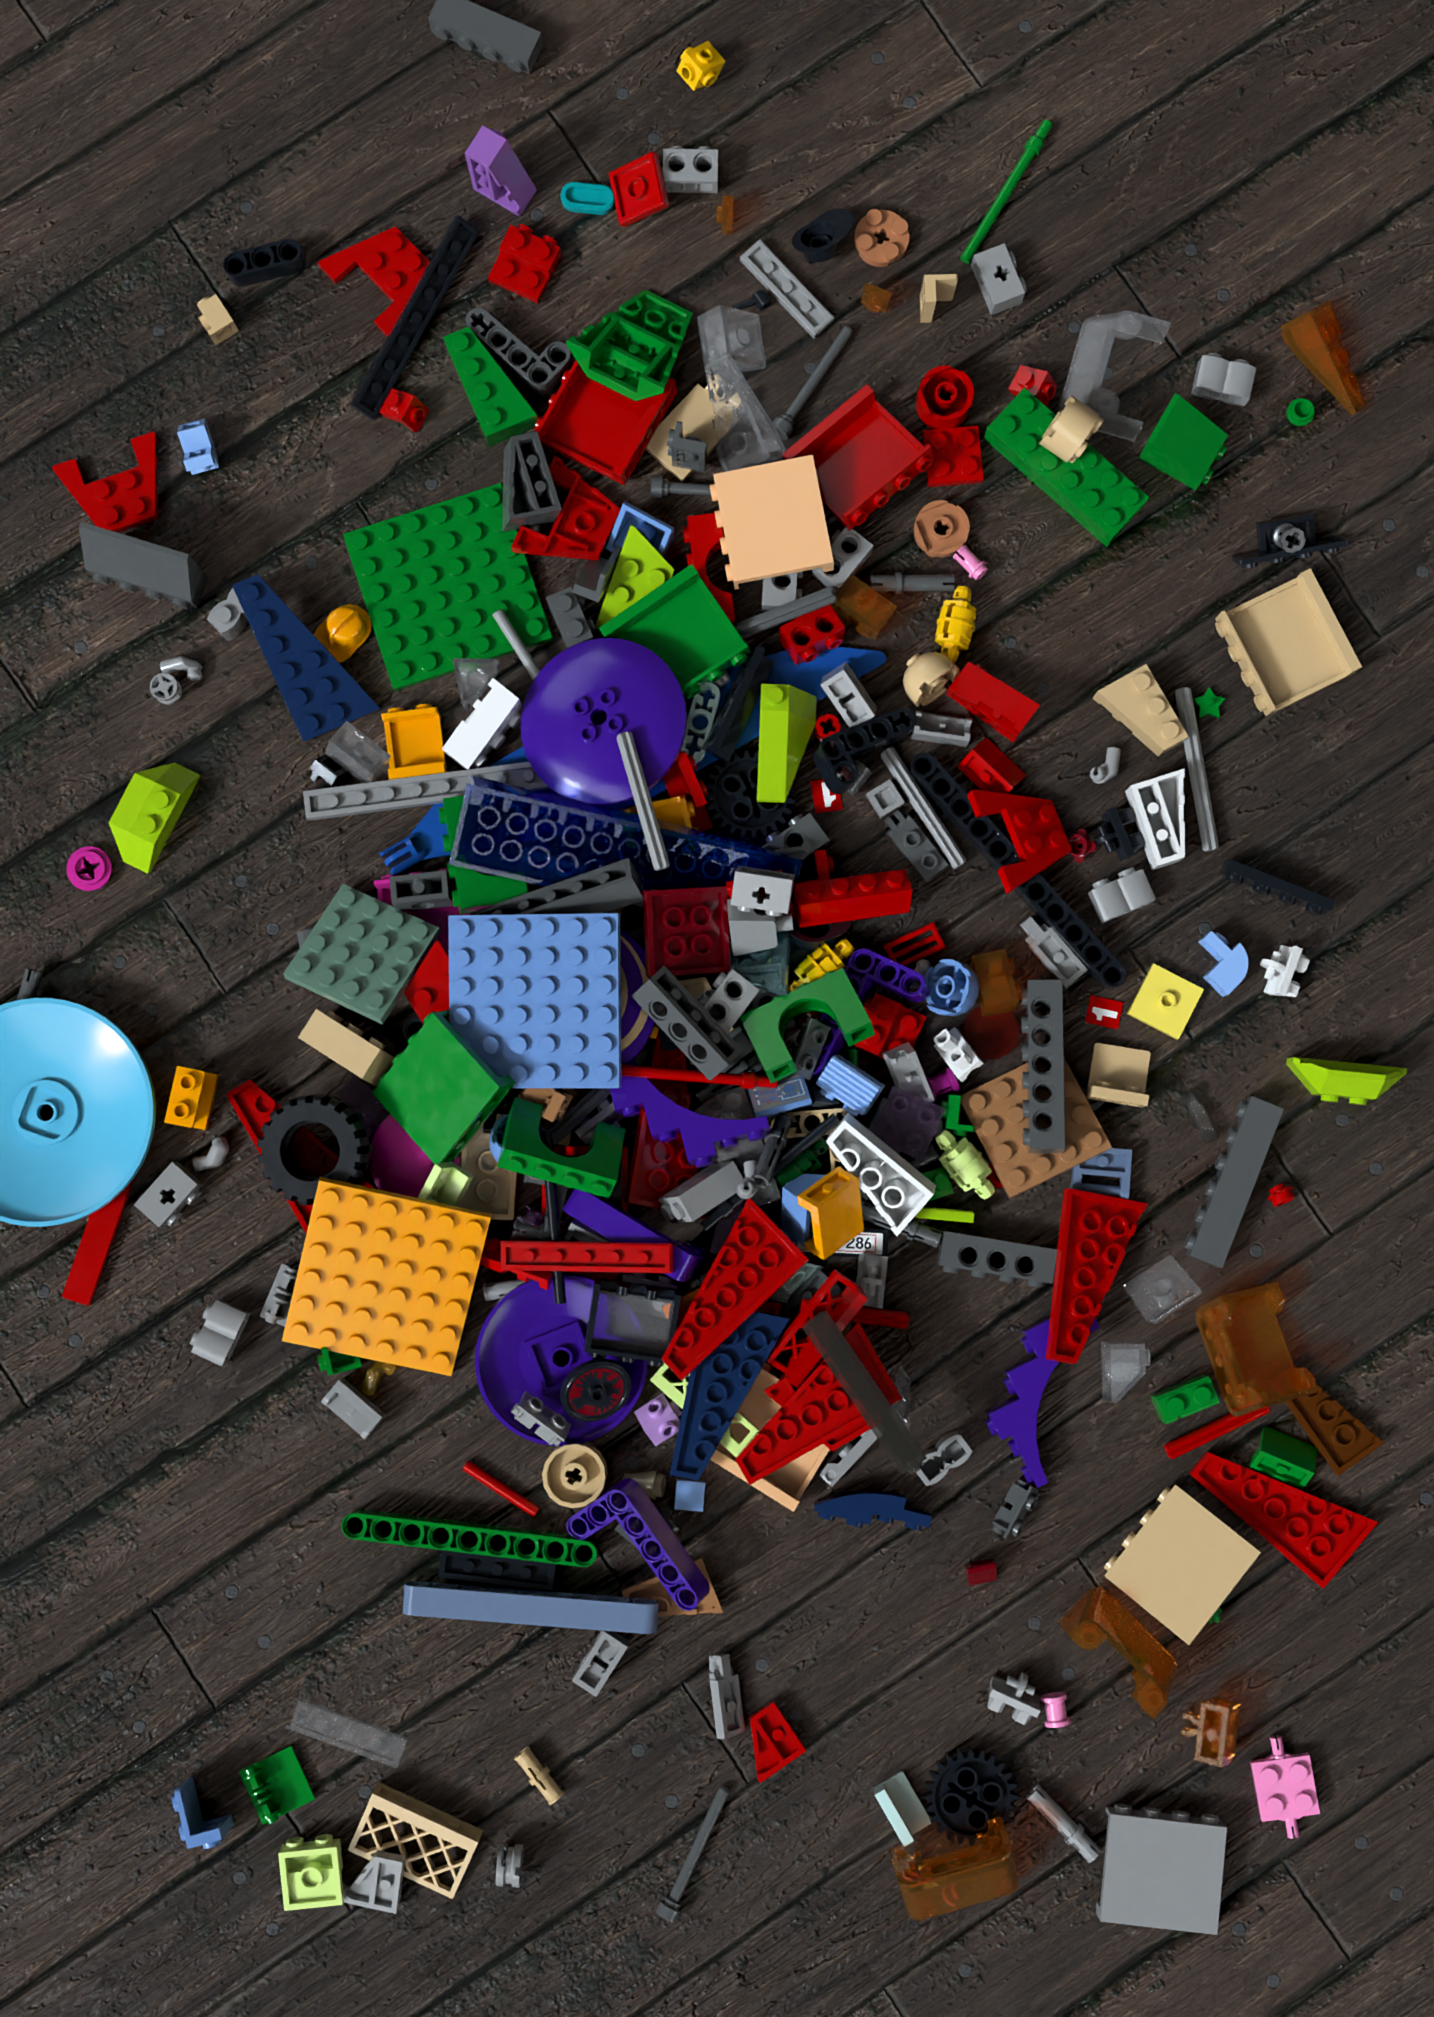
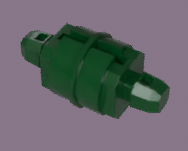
M821 1137L770 1180L769 1186L762 1188L768 1197L776 1196L781 1192L786 1183L793 1181L802 1174H816L823 1166L817 1157L822 1156L829 1148L826 1140Z

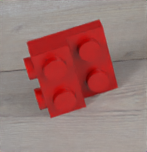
M510 224L499 247V255L488 276L489 282L538 304L562 256L561 249L557 246L558 242L547 235H544L542 239L533 235V230L526 225L519 224L518 227Z
M877 993L874 994L873 998L867 997L863 1007L871 1020L875 1035L852 1046L884 1061L882 1053L907 1042L913 1048L926 1016L901 1006L900 1003Z

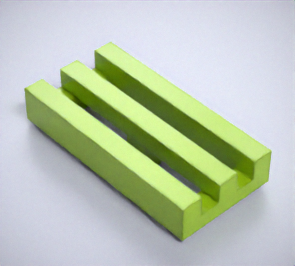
M922 1207L914 1217L974 1223L973 1211Z

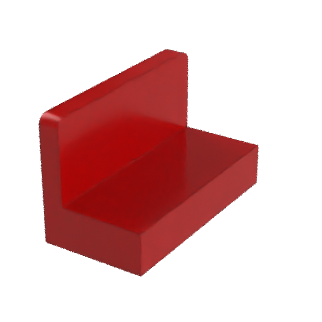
M984 738L957 766L983 791L1009 794L1026 776L988 738Z

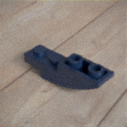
M859 1490L843 1492L817 1500L813 1505L814 1511L819 1512L818 1517L831 1521L835 1520V1516L847 1519L846 1524L859 1528L863 1527V1523L870 1525L873 1514L877 1515L876 1519L879 1521L893 1523L894 1519L904 1521L905 1527L920 1531L922 1526L930 1527L932 1518L928 1512L905 1507L906 1496L904 1494L888 1491Z

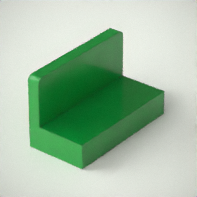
M1265 1426L1261 1433L1260 1446L1251 1457L1249 1468L1303 1490L1315 1474L1317 1448Z

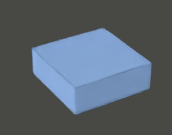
M677 1479L674 1509L703 1512L705 1482Z

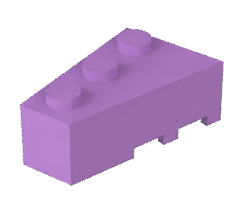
M482 125L465 152L473 189L520 217L537 189L506 137L497 129L492 128L490 130Z

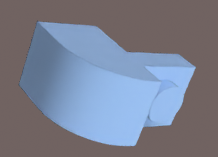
M206 419L178 425L177 434L184 451L183 462L187 472L191 471L192 475L219 468L216 450Z
M1210 931L1198 942L1218 962L1203 978L1224 997L1229 995L1244 979L1248 970V956L1241 943L1234 945L1230 949L1227 946L1229 942L1224 936L1218 932L1214 934Z

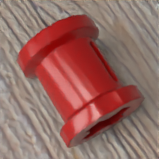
M826 714L818 718L814 732L819 742H822L827 736L840 732L841 725L838 718L832 714ZM827 724L832 725V731L824 734L823 727H826Z

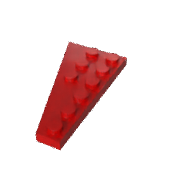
M1071 1188L1064 1189L1046 1360L1076 1364L1091 1333L1092 1323L1102 1308L1101 1303L1104 1296L1110 1290L1125 1256L1127 1244L1131 1236L1134 1235L1139 1217L1144 1212L1148 1203Z

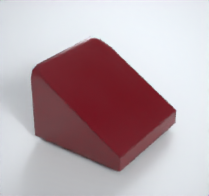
M991 1558L964 1565L970 1586L997 1579L996 1564Z

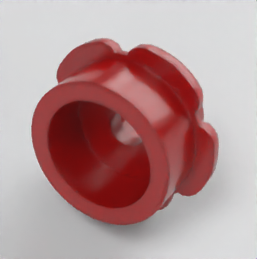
M1285 1183L1279 1184L1269 1190L1271 1195L1267 1199L1273 1203L1274 1207L1282 1206L1295 1198L1292 1192L1294 1188L1293 1186L1286 1187Z

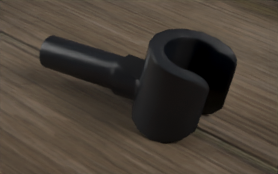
M758 290L752 295V298L731 307L733 312L756 304L758 309L763 311L770 307L772 302L765 291Z

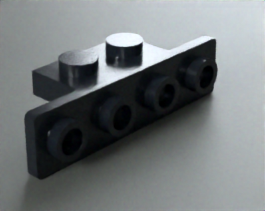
M1311 512L1256 522L1258 550L1232 555V561L1240 565L1241 568H1253L1258 566V562L1280 563L1285 561V557L1289 556L1306 558L1312 556V552L1321 550L1323 553H1333L1339 551L1340 547L1347 546L1348 539L1341 535L1316 539L1314 514ZM1282 523H1290L1296 528L1301 529L1306 539L1303 548L1294 553H1289L1278 547L1273 541L1275 528ZM1287 535L1285 540L1290 541L1293 536Z

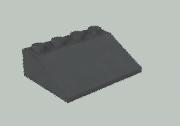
M80 522L79 532L85 569L93 576L92 580L103 585H109V582L119 584L120 589L130 593H135L136 590L145 592L146 597L156 601H161L162 598L172 600L171 604L179 608L188 609V606L198 608L208 577L189 554Z

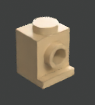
M216 294L212 297H205L198 302L197 306L202 313L198 318L215 345L239 332Z

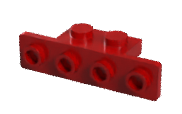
M681 750L673 766L662 780L670 797L686 794L687 801H693L696 816L691 817L693 828L698 827L699 832L702 833L713 827L704 806L707 804L705 796L708 795L704 782L702 780L698 781L694 770L697 769L693 756L691 754L687 755L685 751Z

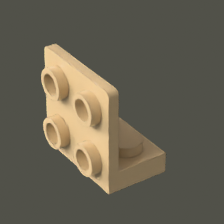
M1095 1043L1086 1099L1141 1108L1148 1106L1149 1095L1145 1094L1150 1052Z

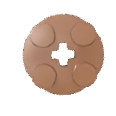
M872 209L868 211L866 216L859 221L855 230L854 244L859 252V256L863 261L875 267H885L889 263H893L896 260L898 262L902 259L909 244V231L906 220L889 210ZM885 233L889 241H883L882 244L877 243L878 238L875 235Z
M945 500L933 501L925 505L916 517L913 529L914 538L918 546L929 557L952 556L957 553L960 547L965 545L970 523L965 511L958 505L955 506ZM941 522L943 526L947 525L949 527L946 530V535H941L934 531L937 528V523Z

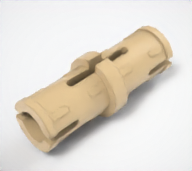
M529 1746L515 1756L514 1760L518 1762L530 1778L528 1780L529 1783L539 1789L549 1805H552L562 1797L564 1791L561 1790L550 1776V1769L547 1766L543 1767Z

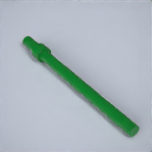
M1044 119L1035 135L1030 136L1025 144L1024 153L962 253L960 259L964 263H970L1033 157L1037 156L1043 148V141L1053 126L1049 120Z

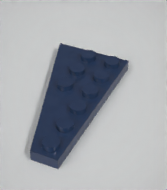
M259 574L232 585L303 742L381 709Z
M754 1312L690 1373L670 1475L697 1481L700 1479L718 1444L788 1323V1318Z

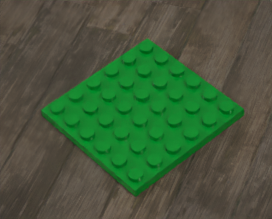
M501 483L343 534L394 692L515 653V650L493 617V614L500 609L503 610L526 649L553 640L525 554L511 551L517 530L502 532L503 488Z

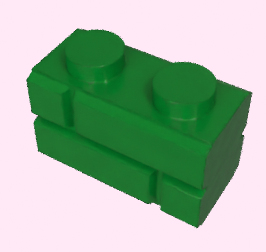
M1205 1374L1198 1375L1150 1395L1157 1415L1164 1424H1169L1178 1420V1417L1184 1418L1220 1403L1209 1376Z

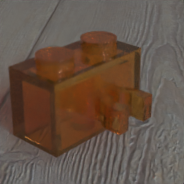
M851 575L836 595L837 601L831 606L840 620L843 622L849 620L857 626L855 629L866 638L871 636L875 640L882 633L897 610L896 605L854 575Z
M1006 949L972 955L970 967L977 975L979 982L978 1000L982 1016L1016 1011L1019 1000H1022V994L1019 984H1014L1012 974H1015L1014 962L1011 957H1007Z
M1211 1697L1201 1701L1199 1716L1189 1711L1183 1713V1719H1188L1192 1721L1193 1725L1198 1726L1194 1729L1186 1727L1181 1729V1735L1191 1737L1197 1735L1195 1761L1218 1767H1224L1234 1762L1241 1703Z

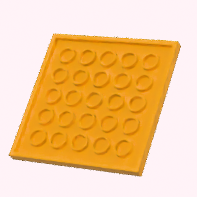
M320 1177L282 1341L317 1349L327 1347V1350L452 1376L491 1214Z

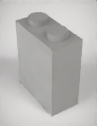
M734 1161L711 1164L658 1199L661 1205L660 1211L663 1217L670 1221L671 1224L693 1222L736 1194L737 1186L743 1180V1177Z

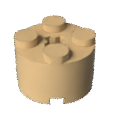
M1071 395L1064 403L1065 408L1057 413L1043 434V439L1039 442L1041 446L1066 463L1068 461L1073 463L1077 457L1081 456L1088 445L1085 439L1088 440L1092 434H1095L1104 419L1099 417V413Z

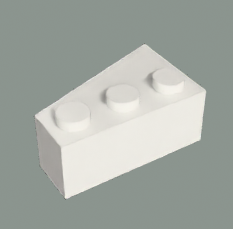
M494 678L488 684L492 688L482 701L480 699L476 700L473 705L475 710L466 721H461L442 748L448 757L465 770L483 768L488 761L486 757L492 749L497 750L506 739L504 734L510 727L514 729L521 722L523 707L519 698Z
M1185 768L1131 785L1125 791L1138 831L1145 842L1144 849L1151 870L1177 863L1185 857V795L1183 792Z

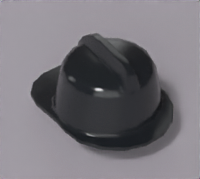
M836 208L829 210L796 231L792 237V245L797 251L804 254L809 264L827 261L837 253L838 242L850 232L854 218L851 212L846 209Z
M797 917L792 918L793 930L788 932L792 936L791 942L793 946H799L805 950H816L828 940L845 934L850 928L852 920L800 928Z

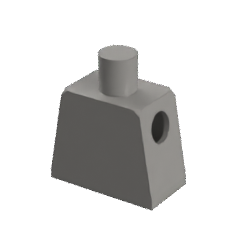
M727 899L733 956L775 948L778 946L777 932L793 930L792 913L783 914L782 916H771L765 913L766 910L754 909L753 912L740 911L737 909V906L731 905V899Z

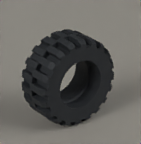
M314 1094L289 1100L283 1103L281 1108L275 1109L269 1115L270 1121L264 1122L261 1129L264 1132L263 1138H258L257 1147L262 1148V1155L257 1157L258 1163L264 1164L265 1171L262 1174L265 1180L271 1179L273 1182L271 1188L276 1193L282 1192L285 1199L291 1202L296 1200L299 1201V1204L308 1206L314 1204L320 1177L356 1185L363 1182L366 1177L365 1171L371 1167L372 1160L369 1159L370 1153L374 1152V1145L369 1143L368 1136L372 1134L370 1128H365L363 1124L365 1118L361 1113H356L353 1110V1105L348 1102H342L340 1098L332 1095ZM312 1122L325 1124L334 1132L338 1139L340 1147L338 1163L330 1173L324 1176H310L306 1174L294 1160L292 1153L293 1139L298 1129L305 1124Z

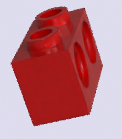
M828 605L781 626L779 641L797 666L802 662L808 663L813 661L819 653L826 649L833 650L837 648L844 640L845 626L831 605ZM828 627L831 629V631L824 632L821 631L819 628ZM805 640L807 644L800 645L797 644L795 641Z

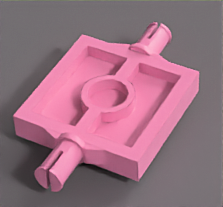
M1276 1735V1738L1271 1736L1273 1754L1264 1759L1250 1760L1260 1819L1262 1822L1273 1820L1285 1821L1287 1838H1293V1833L1295 1838H1298L1300 1834L1297 1819L1303 1816L1320 1814L1310 1755L1308 1752L1300 1754L1284 1752L1282 1736Z

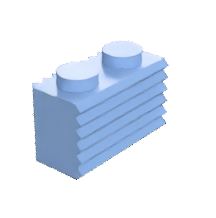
M839 1054L831 1058L815 1083L821 1087L819 1092L830 1100L837 1098L844 1103L843 1109L854 1116H858V1114L866 1115L885 1087L884 1084Z

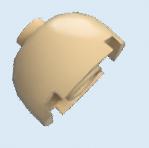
M927 652L923 655L916 654L906 664L908 668L904 673L903 685L906 694L917 707H919V704L926 706L947 690L944 685L949 679L953 683L959 674V668L946 655L938 652Z

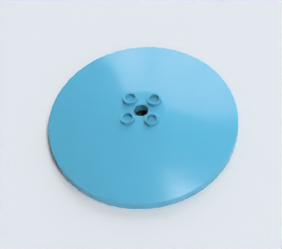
M29 998L0 1005V1221L20 1226L46 1227L79 1220L102 1209L113 1201L134 1179L146 1158L153 1138L156 1121L155 1091L151 1075L140 1051L120 1027L95 1010L77 1003L54 998ZM45 1105H50L54 1111L53 1117L48 1121L43 1120L40 1116V1110Z

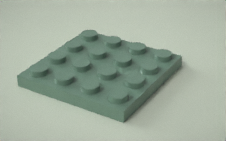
M342 884L283 975L285 979L383 1025L431 947L438 939L441 931L439 927L402 910H395L389 904Z

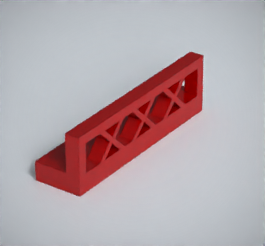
M834 1269L776 1342L766 1362L784 1372L788 1382L798 1388L868 1300L862 1287ZM837 1280L847 1286L842 1294L831 1296L830 1289ZM827 1304L828 1311L823 1317L813 1318L814 1309L817 1306ZM810 1327V1334L807 1338L795 1340V1333L800 1328ZM792 1349L793 1355L786 1364L776 1359L781 1351Z

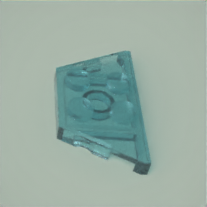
M788 931L777 932L778 946L775 948L733 956L732 950L731 970H735L755 987L782 996L787 995L791 935Z

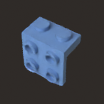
M193 1777L186 1778L175 1788L172 1795V1804L175 1812L179 1811L181 1820L179 1834L181 1840L186 1841L187 1849L203 1845V1849H209L221 1844L220 1840L227 1837V1833L234 1826L232 1814L203 1821Z

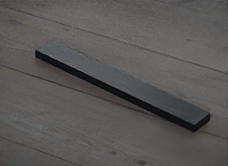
M459 215L453 218L349 404L371 420L376 419L385 399L394 387L480 233L477 228Z

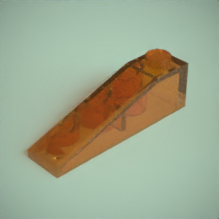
M1329 300L1280 326L1286 345L1290 346L1292 352L1351 415L1366 407L1357 376L1354 372L1349 371L1348 359L1351 358L1348 349L1342 348L1339 336L1343 334V331Z

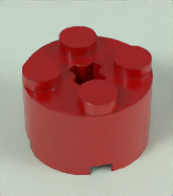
M947 365L935 367L926 373L918 388L916 411L929 429L956 428L966 420L974 396V387L971 379L962 370L960 372Z

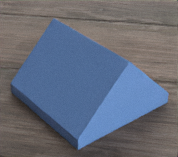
M624 502L606 549L613 552L617 545L623 547L629 527L633 525L664 558L675 539L674 527Z

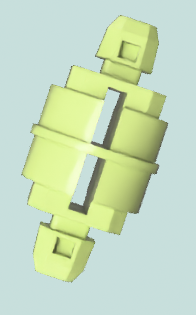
M943 1130L935 1139L940 1149L944 1150V1153L938 1159L949 1173V1177L953 1178L957 1185L965 1192L975 1188L974 1191L983 1199L992 1196L995 1192L994 1186L989 1179H986L992 1170L982 1157V1153L966 1137L956 1142V1138L949 1131Z

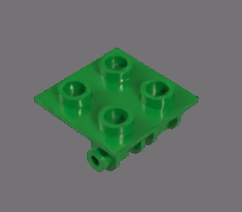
M292 1745L239 1771L262 1825L266 1823L268 1825L279 1819L278 1817L316 1799Z

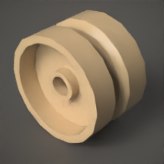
M576 1442L558 1446L545 1462L542 1472L543 1486L549 1497L559 1505L569 1508L584 1507L596 1500L602 1492L608 1474L607 1464L601 1451L589 1442L582 1444ZM578 1468L580 1470L579 1475L581 1476L574 1478L571 1476L570 1471Z

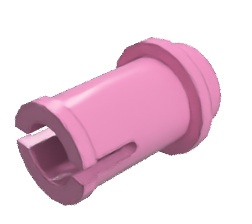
M963 545L957 550L959 554L955 553L953 555V558L969 573L968 577L970 579L974 578L977 581L988 571V568L985 566L986 562L980 561L969 550L967 545Z

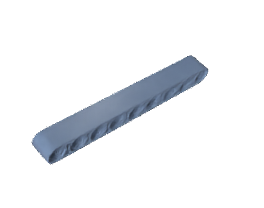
M423 1581L404 1583L403 1614L411 1616L639 1634L656 1633L658 1627L659 1602L652 1599Z

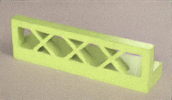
M452 1161L435 1164L418 1198L458 1207L473 1176Z
M664 1363L650 1381L683 1409L688 1385L687 1377L683 1382L674 1383L664 1374L669 1369ZM738 1411L734 1416L737 1420H732L731 1424L742 1423L750 1430L749 1434L740 1442L731 1434V1427L729 1425L720 1441L735 1457L760 1431Z

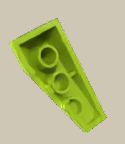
M761 684L757 802H786L797 774V769L816 725L817 697L791 685Z

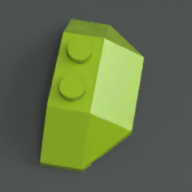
M177 763L134 773L109 821L123 862L150 875L201 775Z
M1291 1057L1286 1060V1065L1312 1095L1321 1096V1101L1338 1102V1098H1348L1349 1104L1366 1105L1367 1100L1377 1099L1407 1074V1068L1300 1057Z

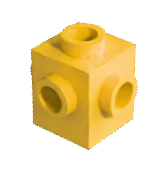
M706 41L694 48L692 46L688 47L682 53L677 72L690 88L695 91L703 86L707 88L717 80L725 60L711 43Z

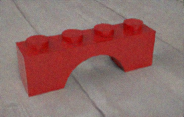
M715 513L687 516V526H682L684 543H690L691 553H686L687 565L692 564L700 578L733 625L735 624L732 593L724 592L715 587L706 573L709 559L716 551L721 549L720 538L724 537L722 527L717 528Z

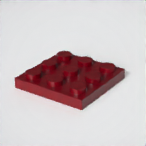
M726 886L643 890L646 977H652L663 966L673 976L730 971L728 892Z

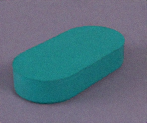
M570 182L562 188L560 193L563 207L570 212L606 215L615 206L613 190L606 185Z

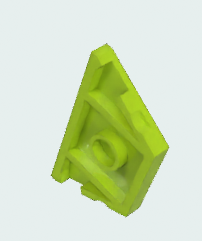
M630 525L595 624L596 629H599L606 622L672 578L674 568L633 525Z

